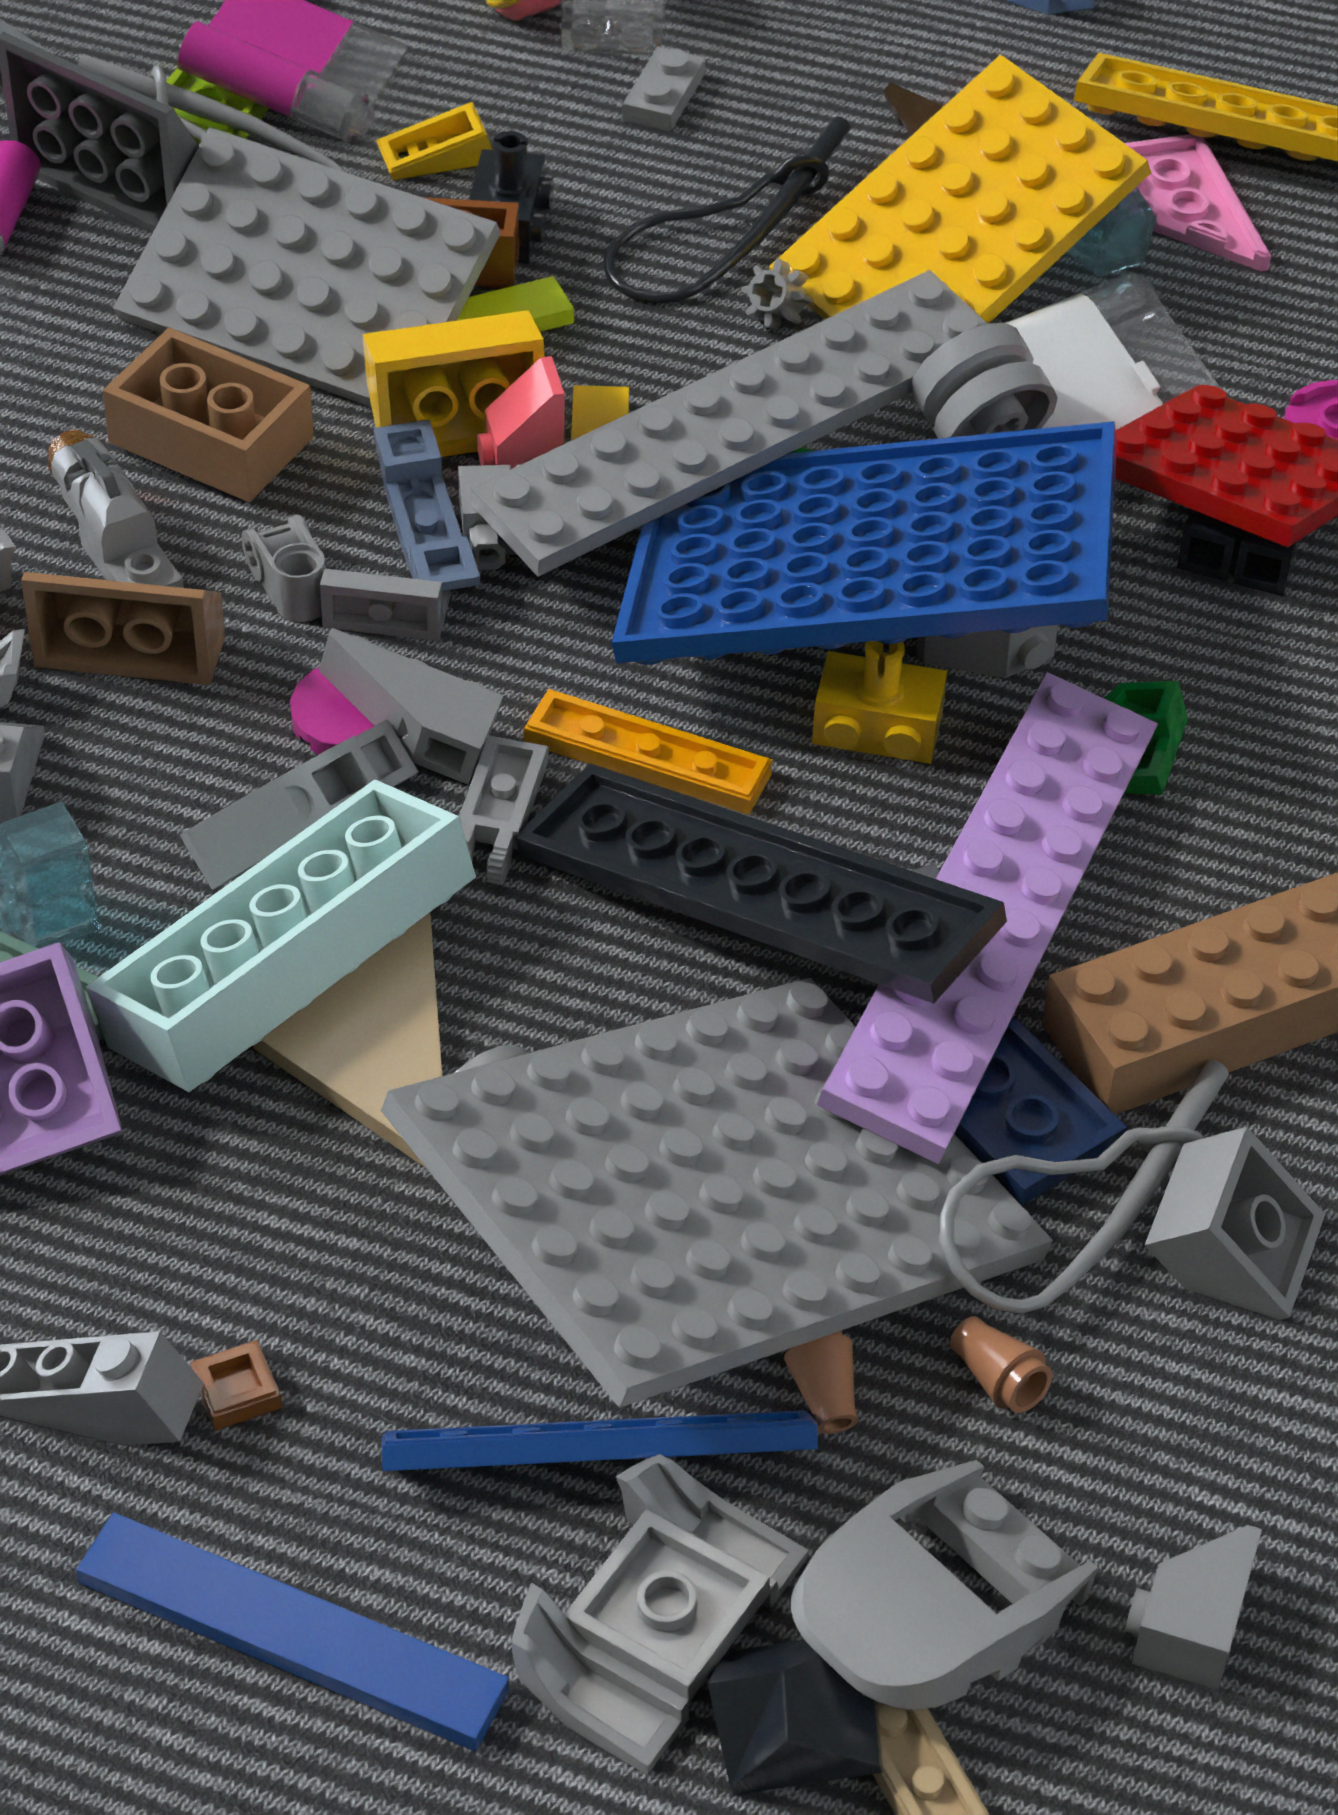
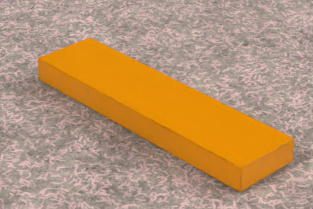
M551 689L547 690L524 727V742L549 746L550 752L588 764L591 763L750 815L772 775L773 759Z

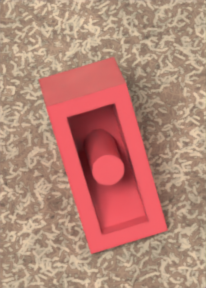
M552 356L540 358L485 409V433L477 434V450L481 466L510 465V469H513L516 465L526 463L564 444L565 393Z

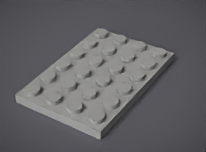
M209 127L119 295L113 310L121 320L161 334L168 327L312 387L371 407L367 387L362 334L456 321L501 233L497 222Z

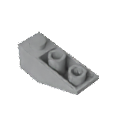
M331 628L319 672L374 726L388 720L414 764L469 785L487 737L491 734L503 695L488 690L476 682L465 681L430 667L420 660L408 658L372 644L365 638L352 636Z
M161 1331L0 1345V1416L119 1445L180 1442L204 1385L203 1381Z

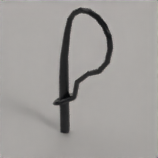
M834 117L807 154L796 155L786 160L779 169L762 176L739 197L699 208L663 211L633 223L610 243L603 258L605 276L617 291L637 301L654 304L679 302L699 294L724 276L761 244L801 196L814 194L825 186L830 174L826 162L850 131L849 122L843 117ZM775 183L781 186L749 232L694 284L677 291L654 293L638 290L626 284L615 272L614 259L618 250L637 233L667 221L698 219L743 207L769 184Z

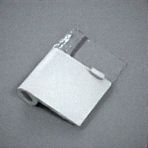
M1135 272L1127 273L1006 322V324L1017 328L1034 358L1033 364L1042 368L1058 397L1054 413L1043 428L1114 421L1115 430L1195 386L1211 385L1220 388L1157 298L1153 285Z

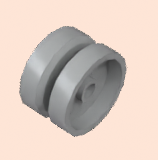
M1006 323L984 324L964 331L942 344L924 360L913 376L910 389L926 420L929 423L935 424L933 430L938 439L1041 429L1054 413L1058 400L1056 392L1042 368L1033 364L1034 358L1017 328Z

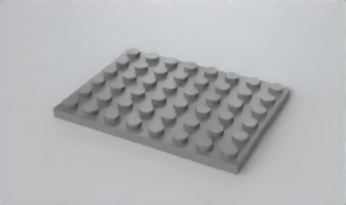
M811 978L389 1090L381 1109L383 1115L619 1408L964 1288L951 1272L941 1245L940 1214L949 1191L971 1170L982 1163L955 1134L940 1163L937 1164L816 1105L824 1085L856 1027ZM993 1175L984 1177L961 1198L954 1216L955 1244L963 1265L978 1283L1044 1260L1053 1242L1050 1236Z

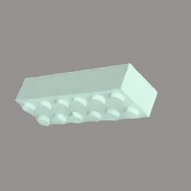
M373 780L86 986L107 1047L187 1092L208 1081L218 1070L249 1047L259 1043L265 1035L297 1011L307 1007L313 999L345 975L355 971L361 963L393 939L403 935L409 927L437 906L447 902L453 894L476 878L459 816L378 780Z

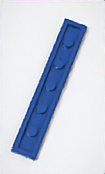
M806 1410L386 1431V1434H382V1470L396 1471L651 1458L659 1454L665 1457L812 1450L818 1449L817 1423Z
M115 1512L112 1513L76 1569L78 1583L475 1752L479 1748L509 1692V1677Z

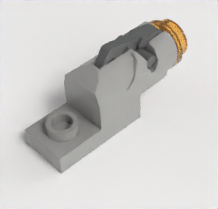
M80 430L66 431L56 437L48 449L49 471L61 487L64 500L78 519L82 547L104 578L110 581L184 588L183 578L157 544L155 521L150 511L137 495L133 485L104 444L94 436Z

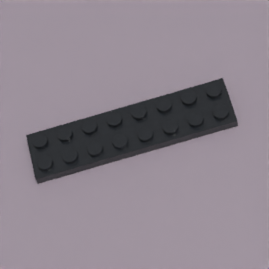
M591 763L552 799L518 835L514 836L519 855L933 1004L1007 922L1003 901Z

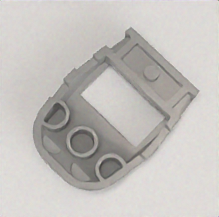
M977 1460L897 1482L855 1514L818 1548L793 1589L791 1612L801 1636L848 1683L875 1701L901 1709L923 1710L925 1708L939 1707L965 1696L970 1683L991 1674L997 1681H1000L1019 1667L1021 1657L1036 1643L1041 1646L1057 1630L1064 1609L1071 1600L1078 1606H1081L1088 1600L1098 1567L1091 1561L1080 1566L980 1477L984 1466ZM899 1518L905 1523L916 1518L921 1520L1006 1597L1012 1605L996 1614L895 1521Z

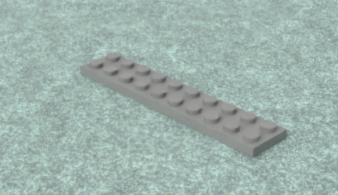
M928 270L471 488V505L539 577L910 394L913 376L925 359L942 344L962 332L988 323L931 270Z

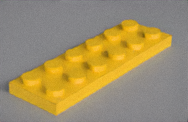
M1104 53L1096 55L1077 81L1073 101L1087 104L1088 110L1098 114L1112 115L1119 111L1137 115L1136 119L1139 122L1151 126H1163L1167 123L1185 126L1187 132L1199 137L1210 138L1220 134L1237 138L1236 142L1247 148L1264 149L1268 145L1286 149L1289 156L1300 160L1312 161L1321 157L1338 161V106Z

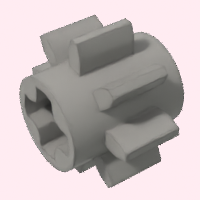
M781 259L775 260L773 270H766L755 265L753 267L755 276L751 280L750 285L741 288V291L749 295L752 303L748 307L746 314L755 319L765 316V326L773 330L780 328L782 319H788L791 322L800 324L799 313L805 304L813 303V298L805 294L802 286L809 278L808 275L799 270L790 273L789 263ZM783 290L781 298H772L774 292H781Z

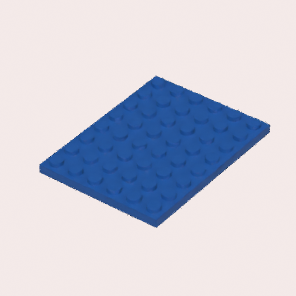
M1115 422L788 453L642 525L611 642L616 664L636 662L641 665H654L666 659L696 657L702 660H712L720 658L725 654L755 651L759 654L771 655L789 648L817 646L821 649H836L847 643L878 641L883 644H895L914 637L939 635L943 638L954 639L972 632L1001 630L1006 633H1020L1032 627L1064 625L1071 628H1080L1097 621H1108L1117 450Z

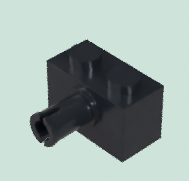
M505 131L494 137V150L482 149L469 200L519 203L518 263L529 264L534 242L543 243L546 211L542 209L551 210L554 178L545 177V155L526 153L528 141L525 135L520 132Z

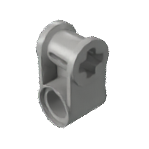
M301 515L291 516L287 524L258 533L252 528L244 530L241 534L242 546L249 569L254 578L260 581L278 613L283 618L292 622H308L321 617L320 582L324 569H326L325 557L313 540L308 526Z

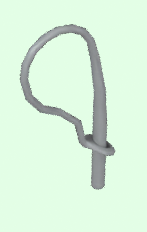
M82 54L79 59L78 66L167 106L250 133L310 161L343 171L336 162L314 148L256 117L203 95L166 83L164 72L159 65L153 67L151 77L86 54ZM179 117L190 134L202 142L207 131Z
M1216 1060L1207 1061L1165 1127L1128 1130L1098 1158L1051 1162L1013 1155L977 1165L949 1191L940 1214L941 1245L951 1272L970 1295L995 1310L1023 1314L1048 1306L1080 1280L1123 1237L1162 1184L1179 1157L1183 1144L1204 1138L1195 1129L1229 1076L1228 1069ZM1135 1141L1139 1143V1147L1143 1151L1148 1153L1103 1227L1065 1271L1039 1295L1022 1300L1000 1297L980 1285L963 1265L954 1241V1216L961 1198L984 1177L1012 1169L1047 1175L1103 1171Z

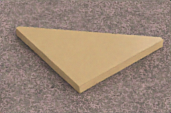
M430 912L409 927L403 935L393 939L361 963L355 971L345 975L313 999L307 1007L297 1011L265 1035L259 1043L253 1045L256 1051L423 1167H425L424 1164L383 1115L381 1109L387 1091L442 1076Z

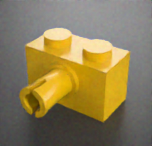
M878 641L866 642L865 657L828 651L815 700L812 744L931 764L943 714L948 671L902 663L905 652L903 641L889 644V653L883 651V643Z

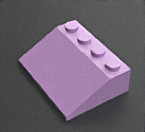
M60 942L0 962V1175L123 1133L94 1021L73 958Z

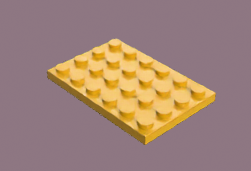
M1000 54L778 259L789 263L790 273L799 270L808 275L809 278L802 286L805 294L813 298V303L806 305L823 319L832 317L931 270L989 324L1151 174V170L1146 158ZM774 262L769 266L770 270H773Z

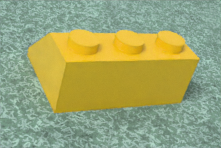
M529 310L362 334L367 387L375 427L429 419L441 457L478 452L477 434L485 433V409L540 358L545 357L543 337Z

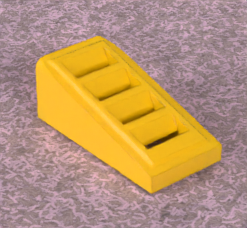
M472 102L376 140L392 180L478 166L482 149L492 150L488 135ZM408 151L409 156L402 159L399 158L398 153Z

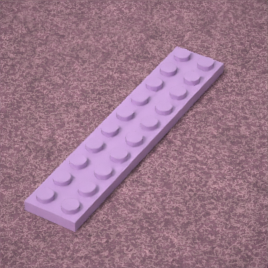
M1048 672L1046 673L936 877L937 880L1003 901L1007 918L1006 924L935 1004L879 984L824 1085L816 1104L817 1106L937 1164L940 1163L1158 723L1082 689L1075 684L1069 683Z

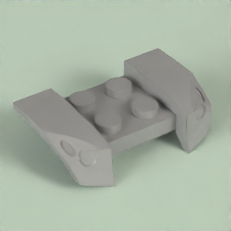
M661 1454L646 1459L616 1476L622 1492L626 1520L633 1524V1527L568 1610L563 1614L561 1609L542 1588L531 1583L511 1642L518 1678L565 1726L646 1775L649 1774L689 1720V1702L760 1606L764 1605L769 1609L772 1608L810 1556L807 1548L722 1499L689 1475L676 1462Z

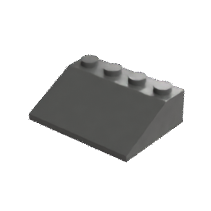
M1 33L0 66L10 140L23 143L35 152L41 165L38 180L153 233L199 147L175 110L10 34Z

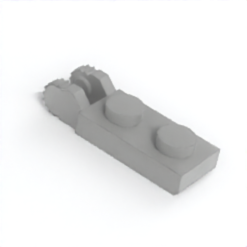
M490 735L487 737L459 818L471 861L473 860L476 841L494 845L492 854H490L487 862V878L489 883L503 885L511 866L513 849H518L514 836L518 835L527 825L549 761V746Z

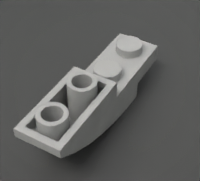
M385 720L281 775L186 830L180 837L213 890L255 866L373 780H378L394 788L417 774L418 770L389 721Z

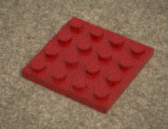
M1198 385L1116 430L1115 479L1270 541L1290 547L1338 516V439L1326 435V430L1318 425L1306 422L1294 423L1276 416V411L1266 405L1244 404L1228 398L1227 393L1221 388L1211 385Z

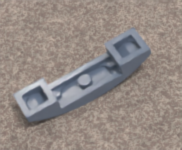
M430 420L373 428L379 465L390 511L412 578L442 582V591L480 585V574L468 537H462L442 476V457Z

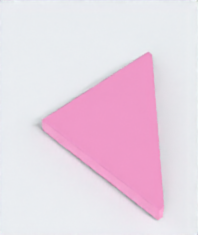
M1187 134L1125 143L1148 160L1151 174L1108 213L1109 215L1258 271L1269 270L1271 254L1204 137Z

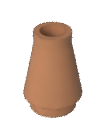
M977 1316L965 1319L953 1332L950 1339V1348L963 1359L997 1407L1002 1409L1010 1408L1016 1413H1022L1034 1407L1044 1397L1051 1385L1053 1374L1051 1368L1046 1365V1358L1043 1352L987 1325Z
M841 1330L790 1348L784 1356V1361L817 1423V1431L822 1434H833L855 1426L858 1423V1416L855 1408L852 1340L843 1336Z

